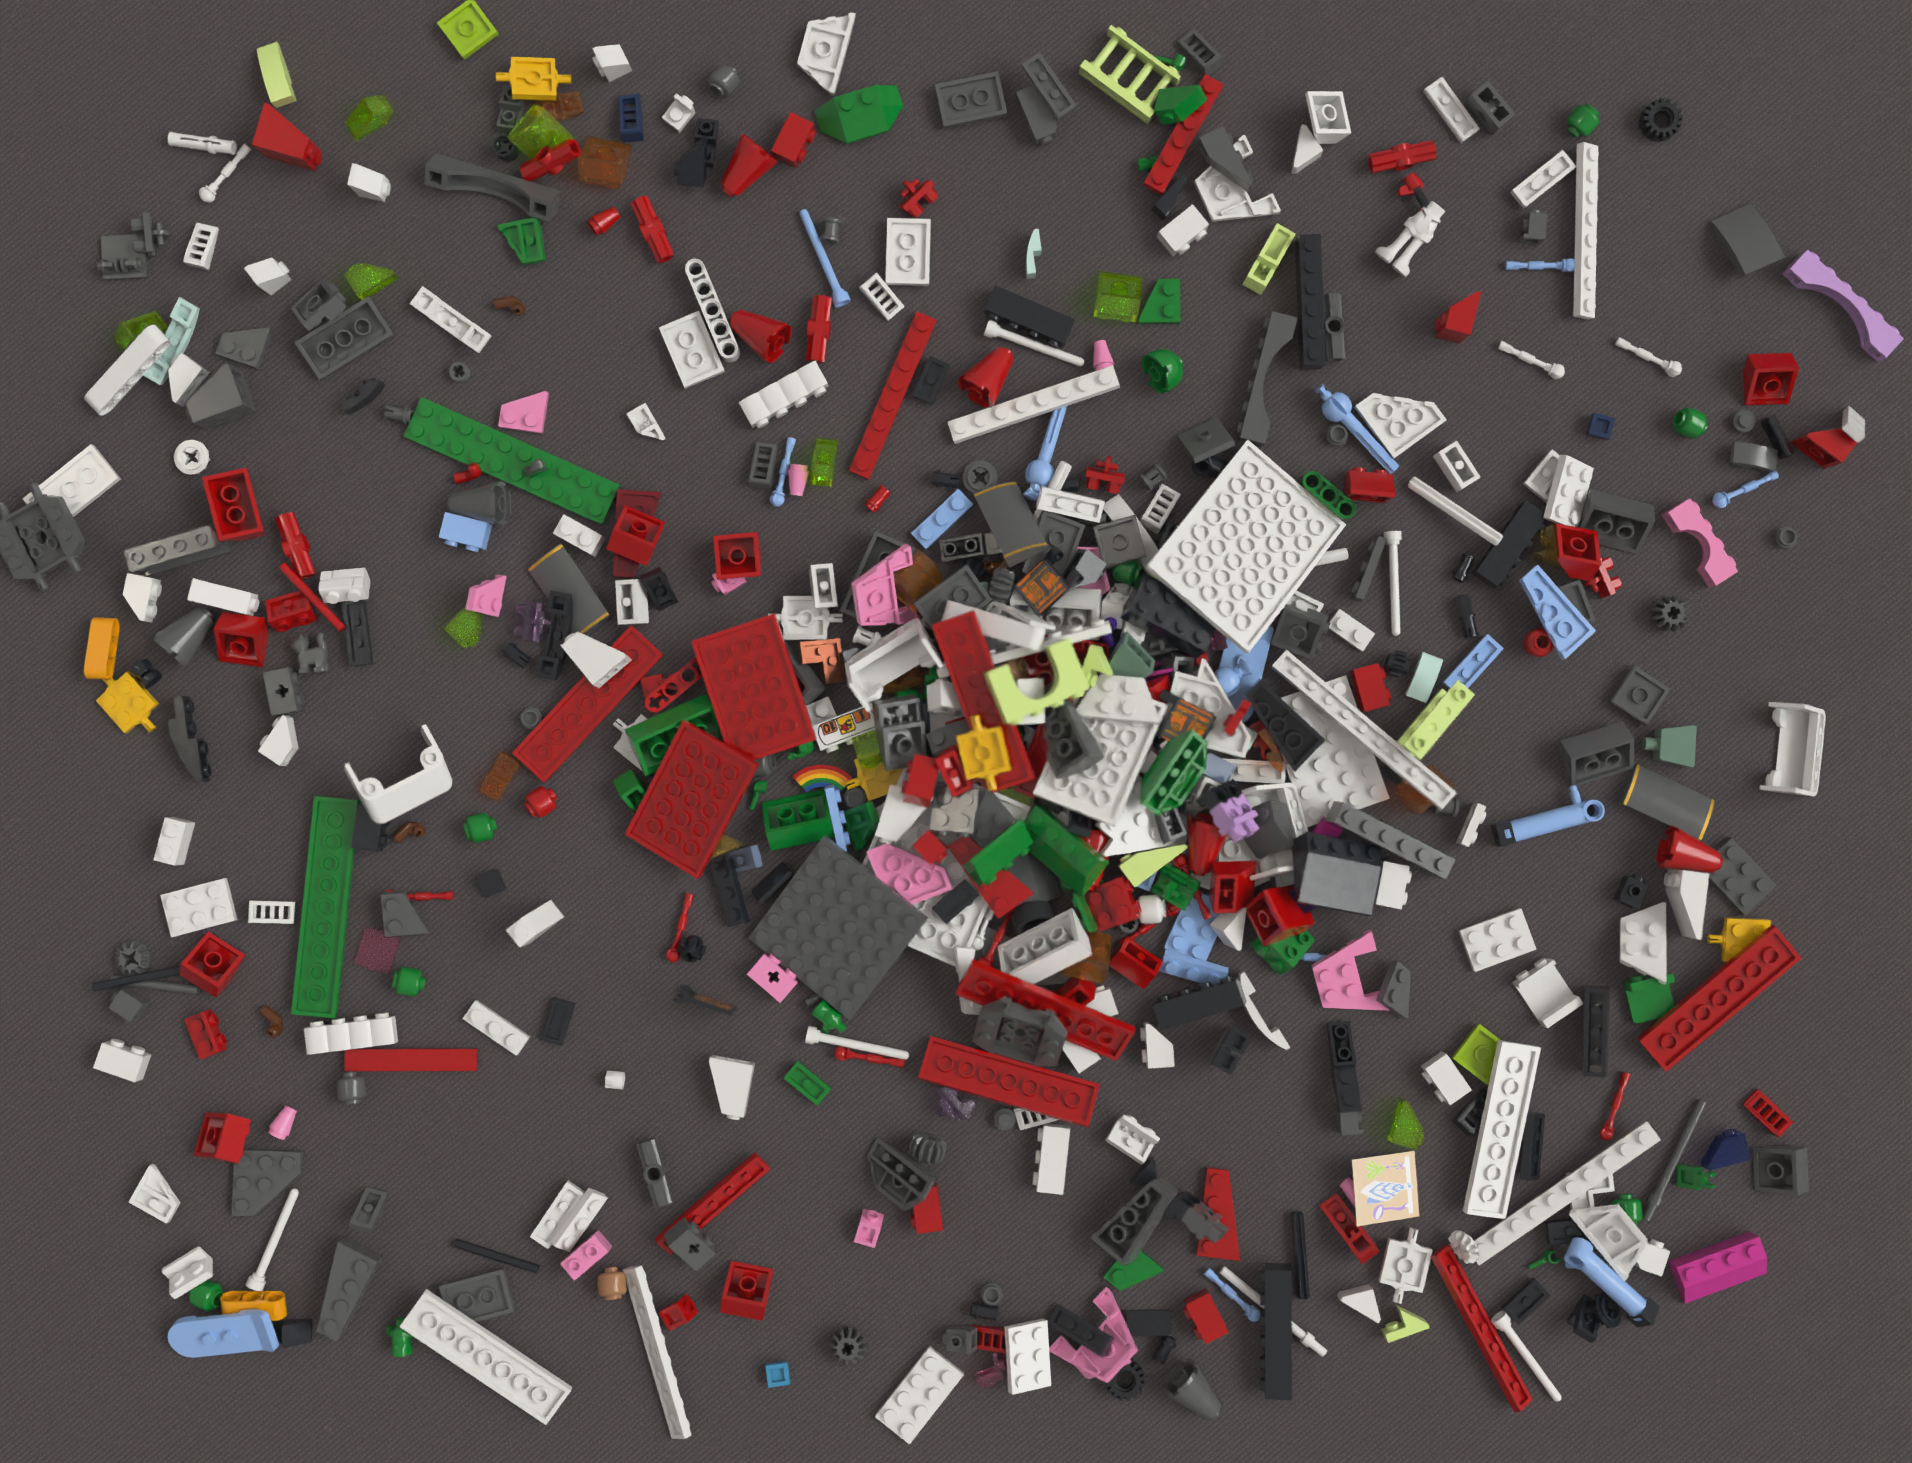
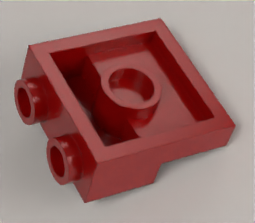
M1125 875L1099 884L1098 889H1094L1092 893L1086 892L1084 895L1099 932L1140 917L1141 906L1137 899L1134 900L1131 893L1133 886L1129 879L1125 878Z

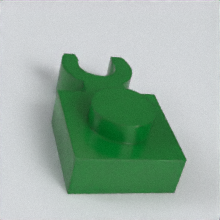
M1685 1164L1677 1165V1187L1700 1190L1702 1187L1705 1189L1716 1187L1715 1184L1708 1182V1177L1716 1176L1715 1172L1708 1171L1702 1173V1167Z

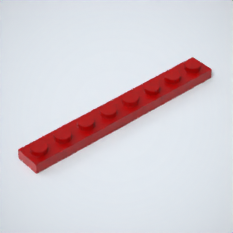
M916 312L849 472L867 480L870 479L935 327L936 319Z
M1449 1244L1443 1245L1430 1257L1513 1411L1521 1412L1533 1399Z

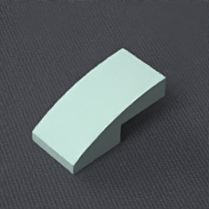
M1034 229L1028 245L1026 258L1027 279L1035 278L1036 276L1034 256H1040L1042 251L1039 229Z
M1422 652L1414 669V675L1405 692L1406 696L1427 703L1443 659Z

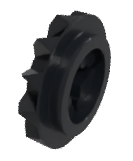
M1605 1292L1596 1294L1595 1299L1592 1300L1595 1306L1593 1310L1596 1312V1318L1600 1319V1324L1605 1325L1608 1329L1617 1327L1620 1323L1618 1304Z

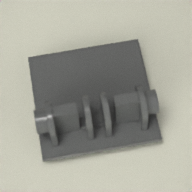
M144 234L101 236L102 260L97 263L99 271H103V280L147 277L146 253H136L133 246V239L145 238Z

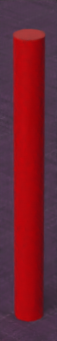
M286 563L279 567L285 576L339 632L346 627Z

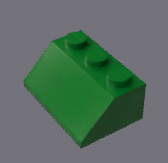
M825 789L762 802L765 832L771 851L820 841L825 835L828 838L835 837Z
M1019 819L963 865V868L978 886L984 883L987 886L997 879L995 874L1002 869L1005 872L1014 864L1012 860L1017 855L1022 858L1030 851L1028 846L1033 841L1023 820Z

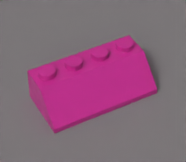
M1750 1231L1668 1261L1684 1304L1767 1273V1256L1760 1237Z

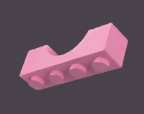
M1690 498L1684 500L1661 515L1673 533H1689L1700 542L1703 558L1697 571L1708 587L1717 586L1738 572L1734 559L1726 554L1723 549V542L1718 537H1715L1711 531V524L1702 517L1700 508L1695 501H1692Z

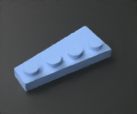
M1539 565L1534 566L1519 580L1561 660L1566 659L1596 631Z

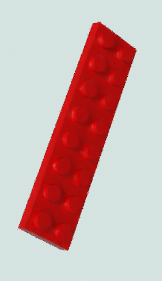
M975 609L933 624V631L970 731L973 730L970 717L974 715H979L982 727L992 728L1001 726L1011 770L1000 772L994 776L997 789L992 790V792L994 793L1035 779L1036 777L1017 725L1011 726L1010 723H1003L983 673L996 667Z
M631 625L611 646L628 655L632 661L600 688L592 685L584 675L512 752L542 782L545 783L664 656L634 626Z
M1771 925L1636 1039L1659 1066L1667 1072L1802 958L1777 927Z
M972 959L955 992V995L982 1006L1003 997H1007L1006 1000H1008L1009 997L1011 1002L1017 1003L1026 1009L1045 1012L1050 1009L1049 1013L1053 1010L1056 1017L1068 1031L1066 1041L1115 1061L1119 1059L1135 1033V1026Z
M930 1036L918 1079L1086 1128L1089 1127L1100 1084L933 1036Z

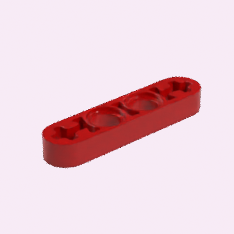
M696 657L647 695L644 700V707L647 711L651 713L661 711L703 677L702 674L699 675L696 668L691 666L692 663H695V666L699 665ZM689 669L693 671L694 679L691 682L683 680L682 673L684 670ZM668 683H673L677 686V693L675 695H668L666 693L665 687ZM661 690L662 695L665 698H667L668 701L665 702L664 699L659 701V708L649 707V704L651 703L649 699L651 697L653 699L659 697L660 694L657 693V691Z

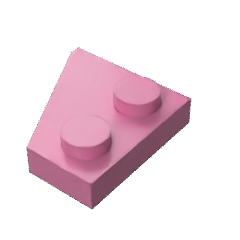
M543 391L501 405L498 427L543 434L549 393Z
M497 574L493 580H485L480 585L470 587L466 610L499 617L507 576Z

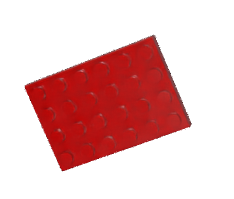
M776 613L691 641L725 744L750 759L756 760L817 740Z
M683 720L625 835L696 879L701 878L760 764L687 720Z

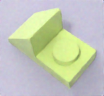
M1090 644L1082 666V671L1089 686L1087 690H1090L1096 684L1098 679L1097 671L1106 675H1113L1103 648L1098 645Z
M1396 1305L1401 1322H1390L1381 1331L1386 1341L1390 1343L1430 1327L1424 1318Z

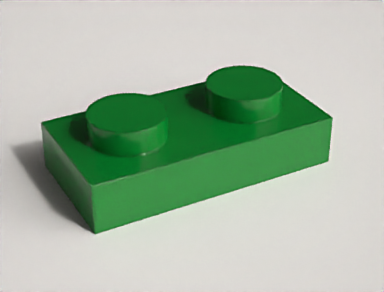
M798 1060L784 1076L787 1082L817 1106L831 1090L827 1083Z

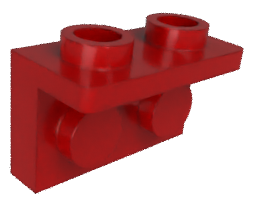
M300 590L265 601L268 623L276 632L288 631L291 628L308 625L318 620L317 614L313 611L312 603Z
M212 1009L184 1019L200 1060L227 1050L226 1037L220 1032L218 1027L219 1019L216 1013L212 1012Z

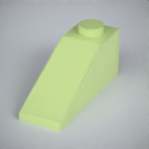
M1185 844L1135 852L1132 855L1127 853L1119 859L1121 863L1118 867L1126 878L1129 879L1132 886L1137 887L1188 847Z

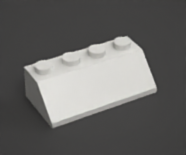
M1014 588L1010 599V606L1037 616ZM1071 588L1039 617L1056 626L1055 630L1046 629L1045 635L1060 630L1061 633L1070 631V627L1075 625L1086 627L1091 625L1092 621L1101 619V590ZM1100 636L1089 638L1087 640H1099Z
M1073 908L997 946L1001 971L1031 984H1035L1092 955L1089 938Z

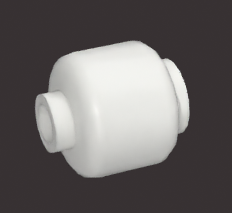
M1144 895L1138 898L1141 906L1139 920L1142 924L1160 923L1163 917H1166V903L1164 899L1161 900L1159 895Z

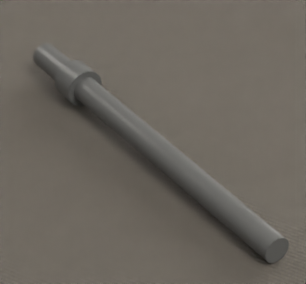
M1698 1099L1654 1193L1649 1195L1647 1200L1649 1203L1643 1213L1644 1219L1650 1221L1657 1206L1660 1207L1663 1201V1193L1707 1104L1706 1102Z

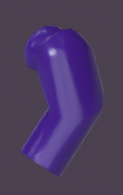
M1108 617L1104 621L1109 620L1113 633L1117 627V621L1112 617ZM1112 633L1101 635L1103 644H1107L1109 647L1115 645Z

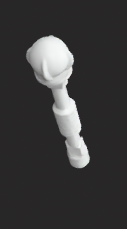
M243 144L236 153V157L227 163L214 183H211L209 186L206 185L199 190L200 198L204 202L215 200L216 190L220 183L230 176L237 167V163L244 159L251 151L247 145Z
M1620 337L1615 343L1616 346L1630 350L1640 358L1660 365L1670 377L1678 376L1682 371V366L1678 361H1663L1653 356V353L1640 347L1637 348Z
M1503 341L1498 346V349L1503 352L1512 353L1518 356V359L1544 368L1553 379L1562 378L1565 374L1564 367L1561 364H1546L1536 359L1535 356L1523 350H1516L1513 346Z
M989 905L980 930H978L971 945L975 950L982 949L986 940L984 937L985 930L994 914Z

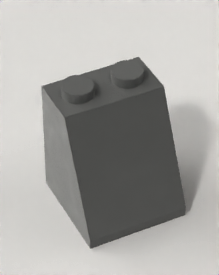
M230 364L223 365L186 401L188 408L186 414L190 422L207 430L257 412L243 372Z

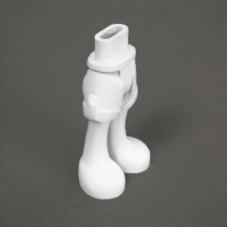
M1431 201L1426 208L1423 207L1421 211L1405 221L1404 226L1406 228L1391 245L1378 247L1375 251L1376 255L1390 264L1403 245L1413 237L1414 239L1403 254L1391 265L1393 269L1406 278L1410 273L1409 262L1412 256L1423 243L1428 244L1431 241L1445 210L1434 201Z

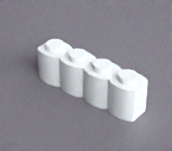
M813 361L759 392L748 396L740 401L739 404L752 428L757 426L759 429L766 426L770 418L774 416L780 418L788 413L787 409L795 406L798 408L804 405L810 396H821L829 386L816 361Z
M389 1012L375 1014V1018L367 1019V1015L353 1017L354 1021L345 1022V1018L331 1020L332 1024H324L323 1021L310 1022V1026L304 1028L307 1055L397 1043L398 1035L395 1016H389Z

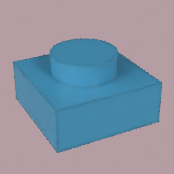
M788 1360L766 1363L768 1388L790 1385Z

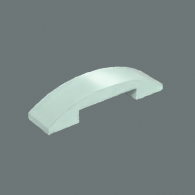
M181 297L178 298L169 316L173 319L165 333L171 344L143 376L159 385L164 384L169 377L168 369L171 367V361L176 356L184 353L196 326L200 308Z

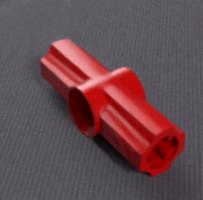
M567 139L552 148L544 146L537 153L536 157L520 165L519 170L522 178L533 182L548 173L556 175L565 164L580 157L581 150L579 144L574 139Z
M1433 140L1412 145L1402 143L1391 147L1389 150L1371 153L1368 155L1369 170L1372 174L1392 169L1401 171L1413 167L1414 164L1435 160L1437 158L1436 146Z
M640 196L631 202L632 209L640 223V230L646 242L649 243L657 263H665L675 257L674 252L665 236L666 231L659 216H656L648 196Z
M824 295L813 296L811 319H809L807 327V362L825 363L827 340H829L831 332L830 314L832 297Z
M284 513L276 517L275 520L283 539L281 541L282 549L286 557L290 559L294 572L301 579H307L317 574L309 554V542L301 532L295 513Z

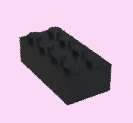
M1146 573L1136 580L1120 616L1121 619L1194 658H1198L1207 651L1216 629L1164 583Z

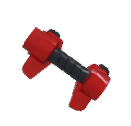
M1415 172L1411 173L1403 179L1405 185L1401 186L1396 191V194L1399 196L1415 195L1420 206L1426 208L1429 202L1422 191L1424 186L1423 180L1416 176Z

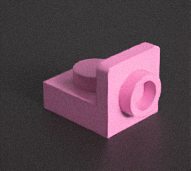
M716 573L712 575L714 580L711 582L718 593L722 591L724 595L747 583L745 578L717 580Z
M863 1209L854 1242L875 1248L884 1215L874 1210Z

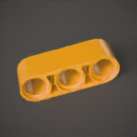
M94 617L91 620L84 664V674L87 679L110 680L113 676L120 623L117 618Z
M229 1291L220 1297L222 1314L258 1309L266 1311L271 1321H278L287 1316L286 1299L282 1291Z

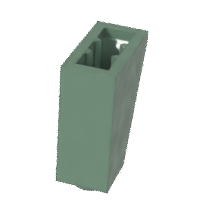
M1127 631L1122 634L1108 658L1114 676L1146 678L1152 674L1155 660Z

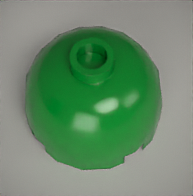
M1156 349L1143 356L1142 370L1144 375L1148 373L1152 381H1148L1149 385L1159 394H1163L1174 389L1182 380L1183 362L1178 355L1168 349Z

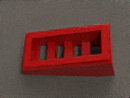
M1756 1089L1742 1103L1773 1136L1780 1137L1793 1124V1121L1759 1089ZM1761 1099L1762 1102L1754 1109L1752 1106ZM1767 1105L1769 1108L1760 1115L1759 1112ZM1774 1112L1775 1115L1767 1121L1766 1119Z
M970 1325L977 1327V1331L981 1332L980 1343H977V1349L1006 1354V1345H1002L1005 1328ZM985 1333H989L988 1344L984 1343ZM994 1334L998 1335L997 1344H993Z

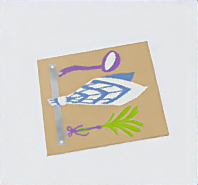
M1415 1151L1352 1160L1357 1226L1419 1217Z

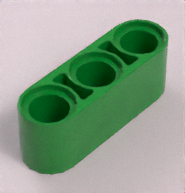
M1310 471L1301 478L1299 484L1341 521H1346L1355 514L1356 506L1354 502L1318 472ZM1306 478H1313L1316 486L1313 488L1309 487L1306 484ZM1324 491L1332 494V501L1324 500ZM1341 505L1348 507L1349 514L1347 516L1340 513Z

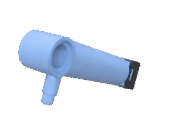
M1574 785L1570 786V795L1573 802L1571 805L1490 826L1496 846L1503 847L1521 840L1598 821L1604 816L1605 808L1597 800L1581 801L1577 786ZM1589 805H1592L1595 810L1592 816H1589L1587 813Z
M1573 1238L1564 1257L1565 1267L1568 1269H1580L1628 1313L1627 1319L1637 1328L1653 1325L1660 1307L1650 1297L1643 1298L1627 1282L1623 1281L1615 1271L1593 1252V1246L1587 1240Z

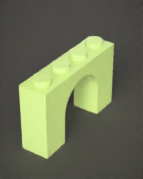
M1069 638L1044 647L1054 671V682L1049 692L1040 698L1031 699L1019 691L1008 664L983 673L1003 723H1010L1011 726L1024 721L1023 717L1026 715L1037 716L1043 713V708L1051 705L1052 708L1064 704V699L1068 697L1076 699L1085 695L1084 691L1089 689V686Z

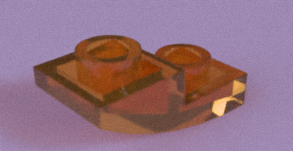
M579 91L557 94L556 100H539L535 102L540 125L565 120L584 113Z
M916 666L883 686L884 690L882 693L903 691L924 683L921 667Z
M502 751L492 770L488 772L479 792L498 802L522 762Z

